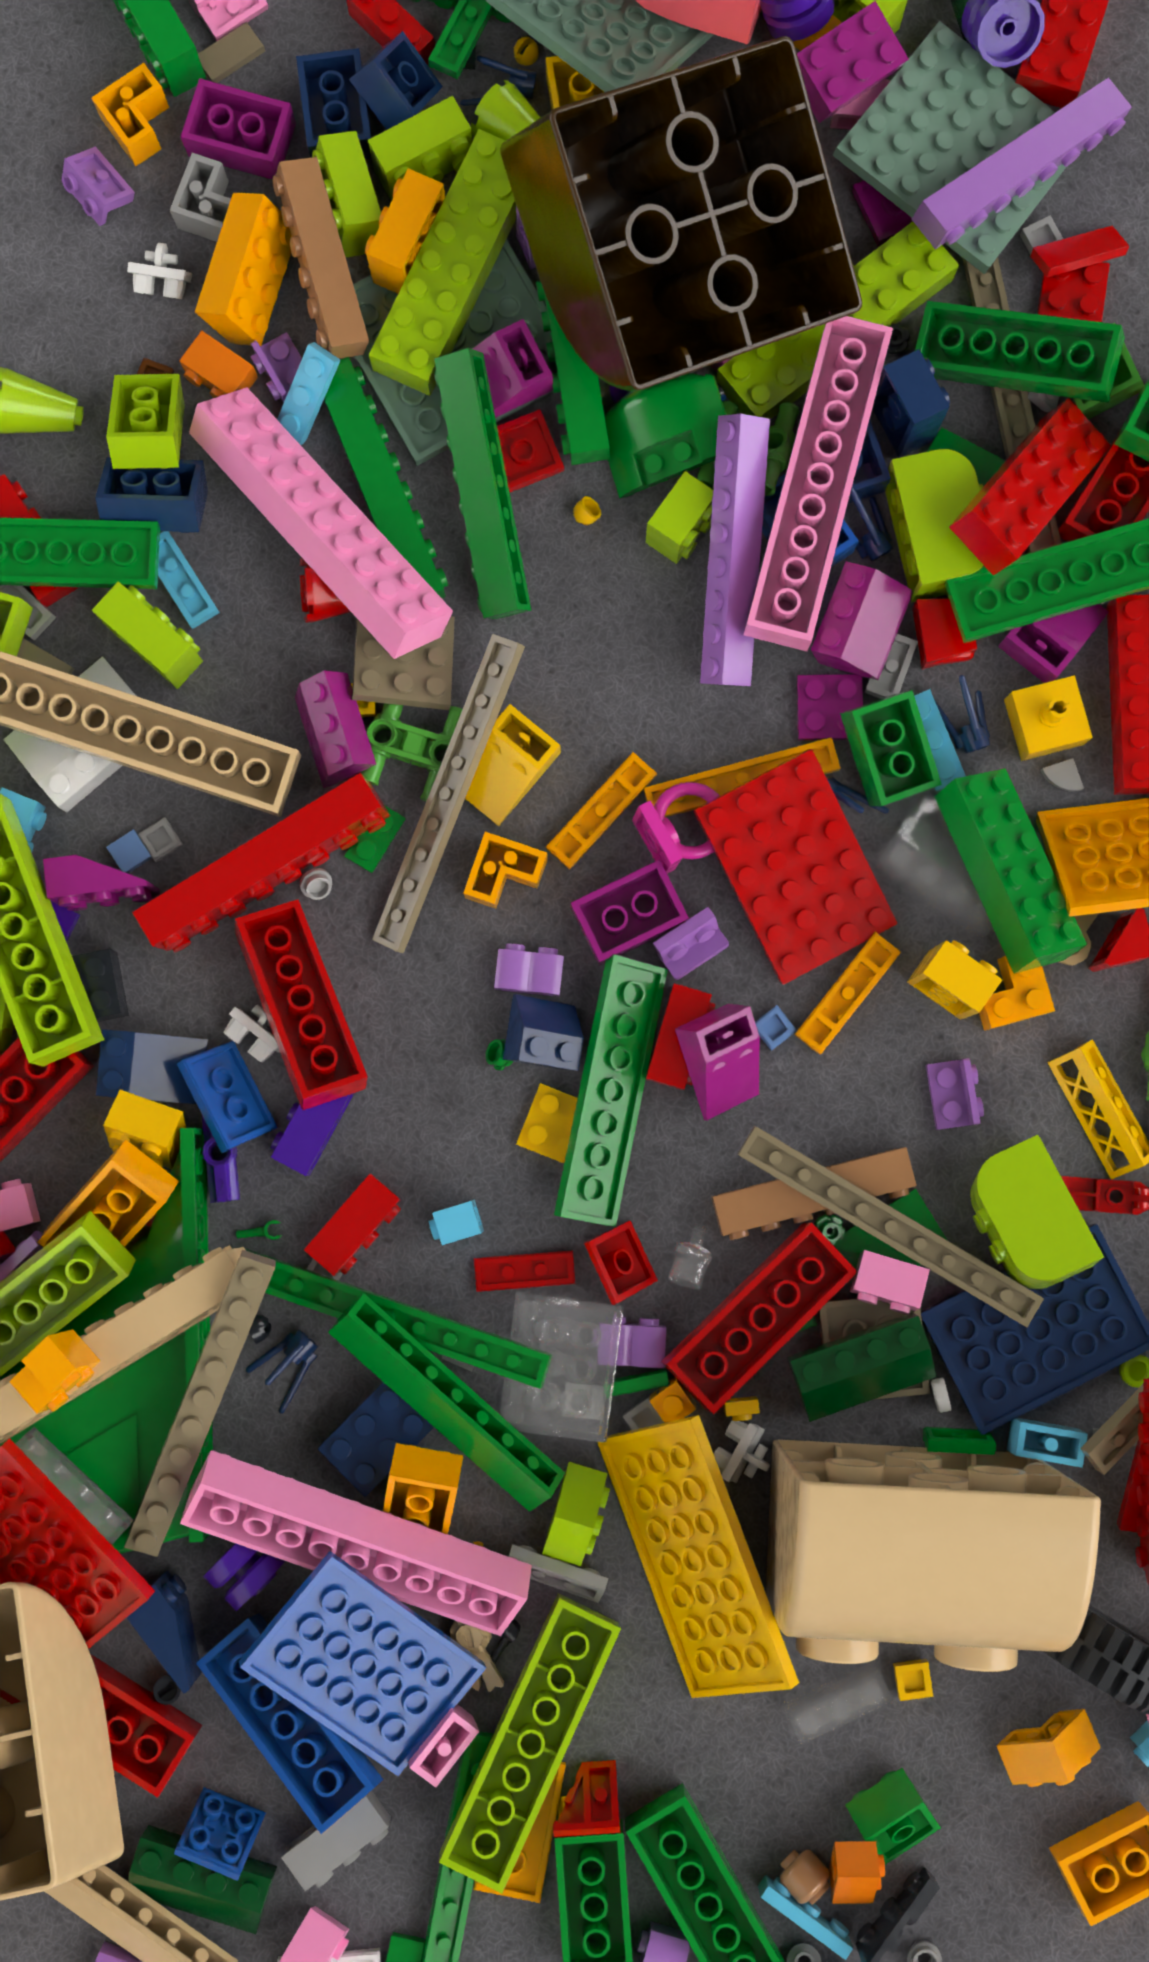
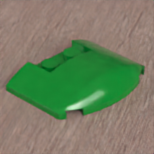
M687 373L643 390L631 391L610 408L605 415L610 447V459L608 462L620 499L681 475L685 471L688 472L715 461L718 416L726 415L713 375L705 374L703 376Z

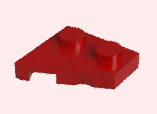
M616 1760L582 1762L575 1776L576 1782L569 1789L564 1800L565 1806L560 1817L553 1824L554 1837L620 1833Z

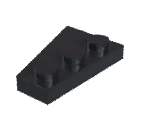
M925 1867L920 1873L917 1871L911 1873L903 1884L904 1890L896 1899L890 1897L884 1902L880 1909V1917L873 1924L868 1922L859 1930L856 1937L858 1941L855 1945L861 1962H879L886 1951L894 1953L901 1944L899 1939L902 1936V1929L905 1924L912 1925L916 1923L938 1892L940 1887L935 1877Z

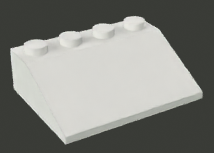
M103 656L78 676L136 696ZM14 730L3 739L38 785L57 807L66 813L123 766Z

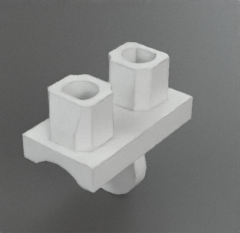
M158 243L155 252L145 251V260L154 261L155 266L128 262L127 272L133 274V289L136 293L153 295L155 278L164 279L163 296L182 300L186 282L191 283L192 273L185 270L167 268V264L177 265L178 255L168 254L166 243Z
M258 1004L252 1009L251 1012L259 1018L258 1022H256L241 1009L234 1007L229 1013L233 1018L223 1033L239 1044L248 1032L251 1031L258 1039L247 1052L261 1063L272 1056L275 1051L280 1053L275 1037L265 1029L267 1026L270 1027L264 1009Z
M730 1422L725 1435L738 1442L735 1451L732 1454L722 1447H718L714 1452L724 1480L737 1483L747 1462L749 1464L744 1474L750 1478H753L757 1468L764 1471L768 1470L770 1464L763 1460L768 1448L759 1443L755 1453L752 1454L765 1429L752 1423Z

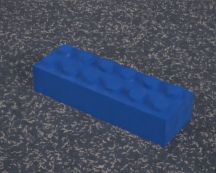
M259 1613L247 1618L196 1664L319 1833L322 1834L384 1779L362 1751L240 1668L238 1661L268 1625Z

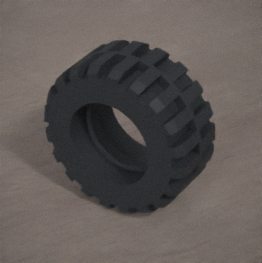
M1089 1605L1083 1627L1073 1645L1062 1652H1043L1120 1702L1142 1713L1149 1712V1641Z

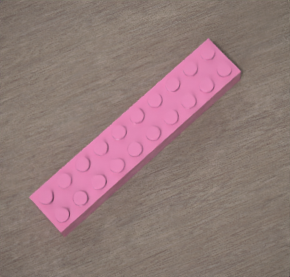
M849 316L825 324L743 634L745 636L808 651L814 635L893 330L892 327Z
M248 387L197 404L189 434L393 659L442 636L453 610Z
M212 1450L190 1490L180 1524L310 1570H314L327 1553L331 1551L399 1601L498 1636L504 1633L528 1599L532 1565Z

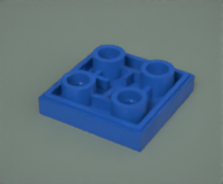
M203 1787L177 1844L174 1855L238 1881L266 1812Z

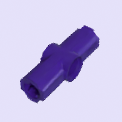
M202 1115L204 1134L203 1156L207 1164L210 1203L240 1200L236 1161L237 1147L228 1150L226 1158L217 1161L213 1155V1150L217 1143Z

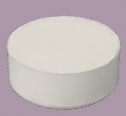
M944 1378L932 1379L931 1387L937 1411L940 1413L951 1411Z

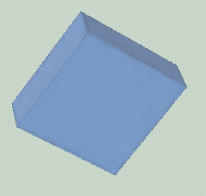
M134 829L106 847L121 871L125 873H130L152 858Z
M778 1005L755 1021L759 1037L770 1051L797 1031Z

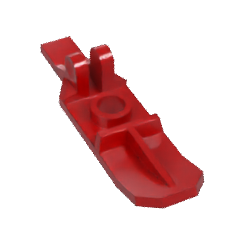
M1061 1176L1080 1211L1139 1215L1149 1210V1188L1141 1182ZM1113 1190L1121 1193V1200L1118 1203H1113L1110 1200L1109 1196Z

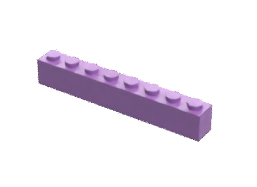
M1108 77L923 200L912 217L913 222L935 249L946 242L949 245L953 244L964 234L966 228L969 226L972 229L977 228L987 219L990 212L993 210L996 213L1002 211L1011 202L1012 197L1018 195L1019 198L1024 196L1033 188L1036 181L1040 179L1044 182L1057 171L1058 166L1063 164L1067 167L1078 158L1082 150L1090 151L1102 141L1104 135L1108 133L1109 136H1113L1125 125L1124 117L1132 106Z
M746 414L718 416L700 679L702 684L751 686L754 638L743 634L759 577L770 419Z

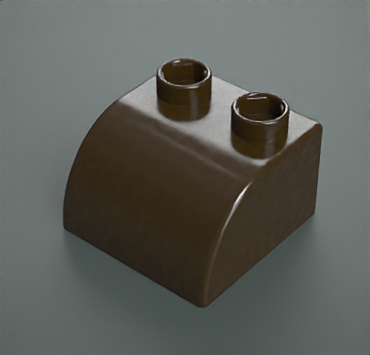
M782 36L557 107L504 141L501 145L500 154L551 310L577 355L592 372L609 385L627 391L643 390L854 314L862 307L861 293L795 45L790 37Z

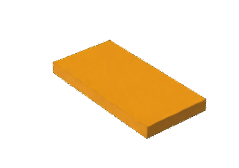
M561 1762L503 1893L501 1894L477 1881L474 1882L473 1890L540 1903L553 1837V1824L556 1820L566 1762Z

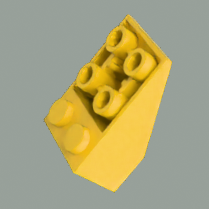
M509 704L496 719L465 799L497 826H500L560 755V744Z

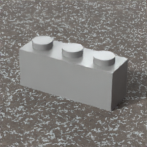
M370 1791L322 1834L319 1833L314 1825L285 1847L281 1858L304 1891H307L313 1885L319 1888L333 1876L334 1873L332 1871L342 1863L346 1867L355 1861L361 1854V1848L369 1842L372 1845L380 1842L389 1832L387 1828L389 1827L391 1816L374 1792Z

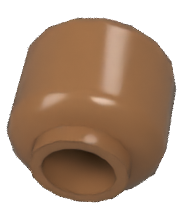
M794 1849L780 1863L785 1869L780 1875V1882L800 1904L809 1902L813 1905L831 1886L828 1882L830 1877L829 1869L811 1850L807 1849L798 1854Z

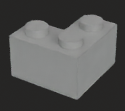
M192 153L170 208V213L177 229L215 242L218 241L231 198L224 196L229 180L221 162Z

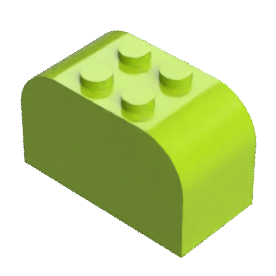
M939 449L892 459L888 467L891 480L885 494L907 586L913 591L911 603L916 602L917 599H930L948 595L944 584L946 580L973 574L984 567L978 558L949 528L984 486L978 484L976 472L971 462L965 456L953 450Z
M1039 1135L991 1156L982 1165L973 1181L970 1192L971 1203L976 1213L973 1216V1220L981 1234L986 1233L992 1243L988 1248L996 1264L1002 1263L1007 1274L1014 1281L1026 1288L1044 1289L1093 1267L1104 1258Z

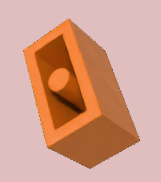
M204 331L199 333L179 360L185 371L184 377L196 387H200L203 384L211 390L209 393L213 398L246 387L250 389L258 378L252 364Z
M876 1841L834 1842L829 1865L832 1904L874 1902L876 1891L881 1890V1877H885L884 1856L877 1853Z

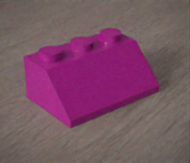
M846 561L811 648L817 662L827 667L879 680L913 594L912 589L875 568Z
M324 670L300 682L295 694V700L323 788L332 786L376 765L357 701L352 700V686L348 673Z

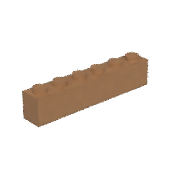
M317 157L279 162L276 176H273L272 179L275 195L281 197L283 204L281 207L282 221L284 226L289 227L291 232V253L294 258L298 257L300 264L298 270L301 287L307 289L309 299H307L308 313L311 319H315L318 328L316 330L317 344L339 359L364 355L369 338Z
M906 1147L825 1167L875 1198L889 1193L890 1199L909 1194L908 1188L917 1186ZM779 1179L711 1196L720 1233L722 1236L729 1235L730 1240L749 1236L748 1229L760 1226L762 1232L780 1228V1221L793 1218L794 1224L812 1220V1213L825 1210L826 1215L835 1214Z

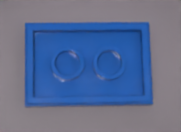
M234 1041L183 1059L177 1063L221 1153L278 1128Z

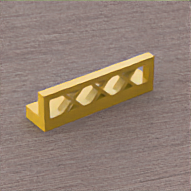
M1093 1039L1048 1062L1111 1180L1149 1163V1141ZM1073 1059L1079 1070L1077 1080L1066 1076L1060 1064ZM1081 1089L1092 1094L1095 1099L1093 1109L1082 1105L1079 1099ZM1096 1119L1108 1123L1111 1129L1109 1138L1098 1134L1095 1129ZM1112 1148L1124 1152L1129 1164L1117 1168L1111 1158Z

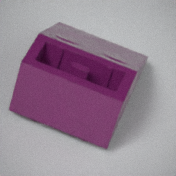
M524 318L494 332L473 348V350L482 352L484 355L495 418L553 390V375Z
M1096 604L1017 627L1007 634L998 647L1043 683L1051 682L1061 674L1109 611L1100 604Z
M78 855L43 859L47 899L58 903L60 907H67L68 911L87 909V903L99 902L102 907L116 906L120 904L119 897L132 898V902H146L152 900L151 891L160 894V889L147 880Z
M728 1003L675 1029L705 1121L759 1095L760 1037L750 1006Z

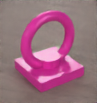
M695 782L674 785L662 793L654 806L650 800L640 805L632 819L654 861L660 860L667 874L674 871L683 858L699 859L714 852L709 840L698 846L680 844L679 836L674 826L665 817L669 805L681 796L694 795L703 798L707 802L720 796L706 785Z

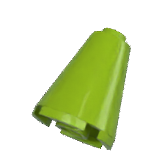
M504 80L506 85L501 87L495 84L478 104L474 113L478 116L477 124L475 126L471 123L472 136L475 137L478 129L506 141L541 117L518 88L508 80Z
M0 367V381H2V386L0 387V434L72 432L75 430V425H82L84 407L78 406L77 398L11 369Z

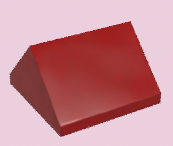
M1143 908L1131 909L1120 915L1089 966V970L1096 972L1136 963L1149 958V925Z
M631 1220L584 1241V1245L612 1305L623 1301L658 1281Z

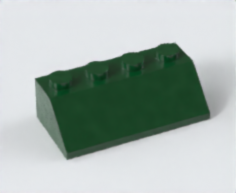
M914 1313L903 1315L786 1357L809 1422L936 1377L927 1337L919 1316Z
M148 1825L140 1837L129 1872L128 1882L159 1904L256 1935L277 1866L248 1857L237 1881L174 1855L182 1835Z

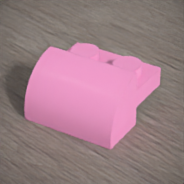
M188 0L215 41H218L268 9L266 0Z

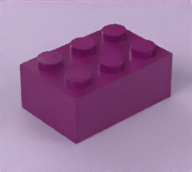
M876 1L797 53L810 106L819 124L891 76L909 60Z
M199 78L181 139L189 157H191L192 153L219 161L225 167L273 179V176H276L279 162L285 161L296 121L291 103Z
M660 860L571 902V909L599 966L604 964L613 954L621 956L672 931L689 919Z

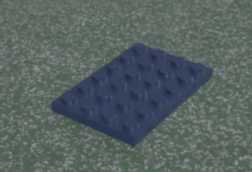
M1092 1224L1088 1228L1104 1258L1093 1267L1044 1289L1028 1288L1044 1298L1028 1327L1013 1320L965 1290L921 1311L922 1322L981 1435L1149 1350V1323L1097 1224ZM1005 1269L999 1271V1272H1001L1002 1274L1006 1275L1007 1277L1011 1278V1277L1007 1274V1272H1006Z

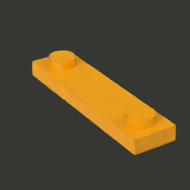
M632 752L550 841L546 849L570 870L657 776V773Z
M875 932L794 1035L821 1055L900 955L901 951Z

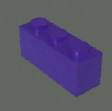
M355 1093L303 1111L300 1104L295 1102L286 1118L290 1121L284 1133L278 1132L270 1148L274 1150L271 1158L304 1176H310Z

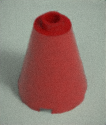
M301 557L300 566H306L304 568L305 575H300L302 612H309L304 617V622L313 623L351 612Z

